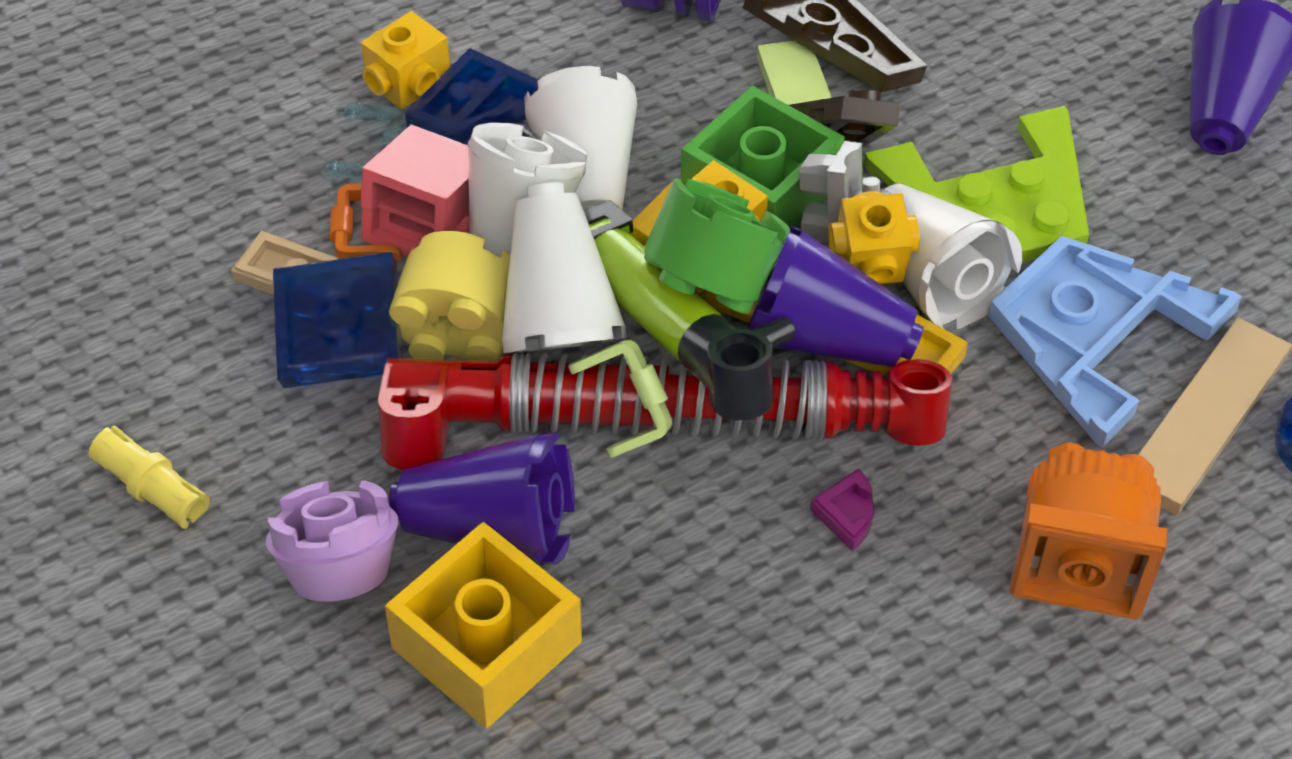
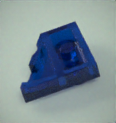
M469 48L405 112L406 127L414 125L466 145L471 139L473 128L477 125L487 123L516 124L526 120L524 97L527 92L532 96L538 90L537 81L539 79Z

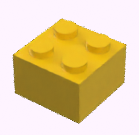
M485 522L478 525L385 605L391 648L486 730L582 643L581 599Z

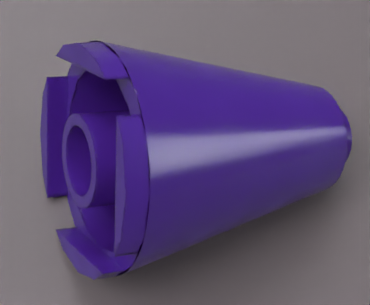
M1212 0L1202 7L1197 15L1192 28L1190 135L1208 153L1224 155L1243 148L1292 71V13L1276 3L1267 0H1240L1239 4L1222 5L1223 0Z
M790 225V233L757 302L747 330L756 329L785 316L791 319L795 325V338L776 348L888 367L895 366L900 357L911 360L924 329V326L915 323L917 310L811 235Z
M541 433L406 468L401 473L399 481H395L391 485L389 507L397 514L400 525L406 533L457 544L478 525L485 522L533 562L543 565H557L565 558L571 533L558 535L563 512H574L575 509L574 477L569 451L566 444L554 445L559 438L558 434Z

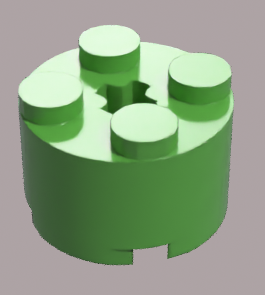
M676 178L672 182L644 246V259L650 264L663 269L659 280L667 286L686 294H694L696 288L699 287L716 294V300L724 306L741 313H750L754 302L759 300L790 233V228L785 222L767 210L761 221L755 218V213L747 208L749 201L734 193L694 179L687 178L685 184H683L679 178Z

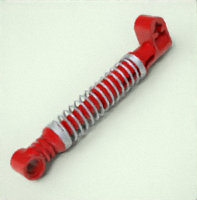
M516 352L514 354H504L497 361L387 359L378 396L382 459L388 465L402 470L441 460L445 453L450 422L496 423L503 431L512 430L515 432L518 430L521 432L524 430L528 432L531 430L533 433L537 430L538 424H550V430L553 433L557 431L558 424H570V431L573 434L577 431L578 425H590V431L593 434L597 432L598 425H610V432L613 435L617 433L619 426H629L630 432L633 435L638 432L639 426H650V429L656 426L649 410L644 408L630 378L631 370L625 357H622L620 364H611L610 359L575 374L570 372L568 365L571 364V360L567 354L561 357L559 363H551L550 356L547 353L541 356L539 362H533L530 353L518 355ZM644 356L647 365L650 364V359ZM665 356L661 361V365L653 366L668 397L664 403L671 418H675L674 423L672 419L670 433L676 436L679 431L681 418L690 419V434L695 437L699 432L701 419H710L709 431L713 437H716L720 430L721 420L727 418H723L715 413L710 406L709 389L694 375H691V372L682 364L680 375L671 374L670 359ZM786 359L782 366V377H773L772 406L762 416L750 420L749 432L753 438H756L760 433L762 420L770 421V436L776 439L780 434L782 422L790 421L789 433L793 439L799 437L802 424L804 423V437L806 439L811 437L814 440L818 437L821 440L822 438L832 439L839 431H848L849 424H853L855 432H863L865 424H869L870 432H879L880 425H884L885 432L896 441L915 446L931 445L940 441L946 433L952 376L949 370L942 365L921 359L905 360L897 363L890 371L886 372L885 379L881 377L880 371H871L870 378H866L865 370H856L854 378H850L849 370H841L834 362H824L823 360L812 362L811 360H805L803 362L802 378L790 377V362ZM728 419L730 420V435L735 438L739 434L742 420L735 421V426L733 427L732 420ZM752 420H756L755 428H753ZM772 421H776L775 430L773 428ZM791 421H797L795 430Z

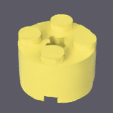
M458 231L429 233L421 238L418 247L415 249L412 247L389 309V317L396 332L410 344L408 351L414 359L444 360L445 355L467 358L469 361H497L502 357V331L510 254L503 249L500 258L492 252L483 249L486 239L474 234Z

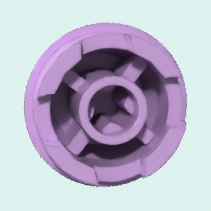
M360 480L359 492L341 491L330 493L328 481L297 489L279 500L282 512L276 518L268 517L270 531L266 538V547L298 595L309 600L321 602L346 600L373 590L385 580L390 567L398 527V516L389 507L388 497L383 488L374 483Z

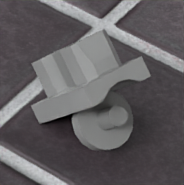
M844 141L837 155L809 154L799 171L800 190L802 193L828 196V205L809 202L803 212L801 230L811 235L823 245L829 246V223H836L838 221L842 198H852L857 194L868 191L880 192L883 195L892 194L888 190L880 189V180L876 177H866L862 180V143Z

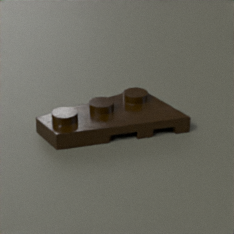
M745 0L742 9L880 93L918 84L922 81L927 64L858 0Z

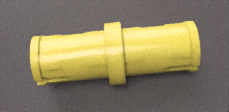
M112 426L111 429L108 427L103 429L93 440L88 453L90 459L109 470L125 483L128 494L140 502L147 500L154 504L181 528L187 529L190 523L187 520L194 523L208 510L211 501L209 495L191 485L179 476L177 472L172 470V462L159 452L150 453L144 450L118 427Z

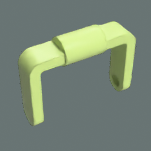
M623 340L568 365L571 374H575L623 353L631 370L630 378L644 408L648 409L656 427L606 448L610 458L663 437L672 426V418L664 403L668 397L653 364L647 365L640 347L632 340Z

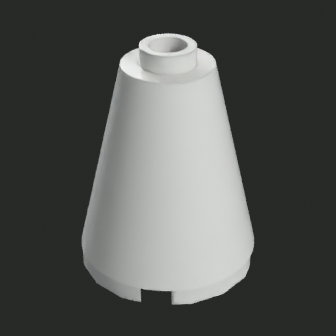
M594 66L565 68L542 77L537 81L538 90L532 96L527 92L524 97L525 116L531 132L536 135L538 140L541 141L544 130L572 141L586 151V173L575 192L578 194L584 211L609 200L623 210L637 109L635 86L625 75L616 72L617 80L601 76L600 67Z
M487 123L473 128L471 139L468 141L469 234L486 239L483 249L492 252L500 258L503 249L510 254L515 201L528 197L526 187L542 183L563 182L565 193L576 192L586 173L587 154L586 151L574 142L544 130L541 141L522 136L524 126L512 123Z
M563 182L542 183L526 187L528 197L515 201L502 331L503 353L551 350L583 346L592 341L602 340V343L626 339V327L578 194L565 193Z
M894 184L885 188L884 190H888L892 194L903 193L907 216L915 215L918 221L920 247L918 252H911L903 284L923 315L930 322L943 328L944 324L957 319V329L989 315L991 301L1006 288L1004 284L1011 269L1019 274L1021 268L1022 248L1014 232L1000 222L904 184Z

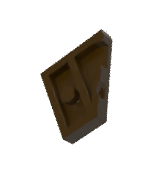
M858 89L848 91L847 96L790 104L789 106L845 136L844 141L869 144L898 126L900 103L882 101V94L880 92Z

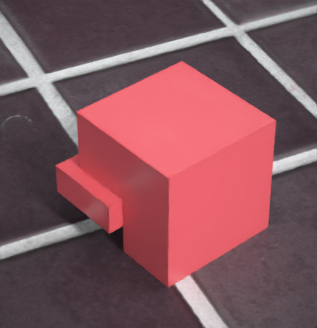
M410 125L362 167L361 240L374 245L398 246L402 250V256L408 257L412 247L414 249L418 247L421 238L429 233L439 231L469 233L468 145Z

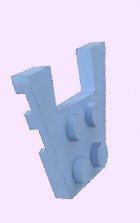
M1061 236L991 301L988 317L1090 438L1103 448L1133 418L1139 400L1093 369L1153 310H1157L1207 342L1236 313L1242 296L1220 287L1217 295L1189 286L1191 277L1172 271L1161 277L1132 267L1134 263L1132 258Z

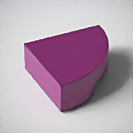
M859 468L812 499L810 504V510L852 552L868 536L872 517H874L872 487Z

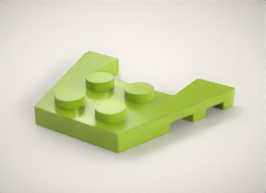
M1065 106L1019 116L1017 129L1035 159L1019 161L1014 164L970 173L944 181L935 182L912 142L865 153L864 166L873 177H880L888 186L904 184L1004 224L1014 232L1021 243L1022 263L1037 259L1061 236L1086 244L1088 242L1089 230L1069 112Z

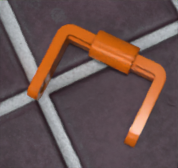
M345 184L341 186L337 193V205L333 206L330 211L329 239L331 242H335L336 257L350 263L400 262L402 260V250L395 245L348 246V242L352 241L354 216V211L350 207V201H361L362 184Z

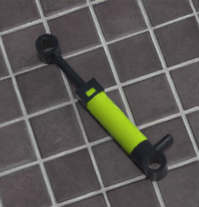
M523 128L522 136L538 140L533 132ZM611 200L585 210L586 219L617 304L709 389L710 406L714 412L723 418L740 421L760 417L769 411L773 404L772 349L795 338L796 328L791 319L782 316L753 330L737 329L696 292L694 294L682 293L659 280L663 269L650 264L644 259V246L634 238L633 219Z

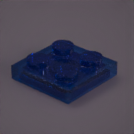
M392 252L273 269L277 380L283 388L383 375L387 359H403L401 329L399 324L389 315V309L398 286L397 261Z

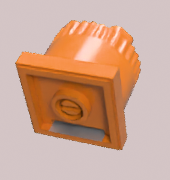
M1071 442L1050 448L1048 459L1041 461L1039 467H1035L1033 474L1029 477L1020 545L1011 575L1009 593H1012L1014 597L1134 620L1141 618L1167 545L1168 528L1158 527L1161 488L1157 485V479L1154 478V467L1143 456L1137 454L1119 456L1116 453L1109 454L1102 450L1095 452Z

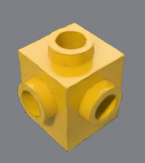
M413 11L406 13L381 30L374 32L370 37L361 42L364 64L362 76L366 85L375 95H383L401 110L421 97L427 96L436 87L451 78L448 37Z
M868 191L857 194L852 198H842L838 221L836 223H829L828 227L829 249L879 284L903 282L911 252H918L920 247L918 221L915 215L907 216L903 193L883 195L880 192Z

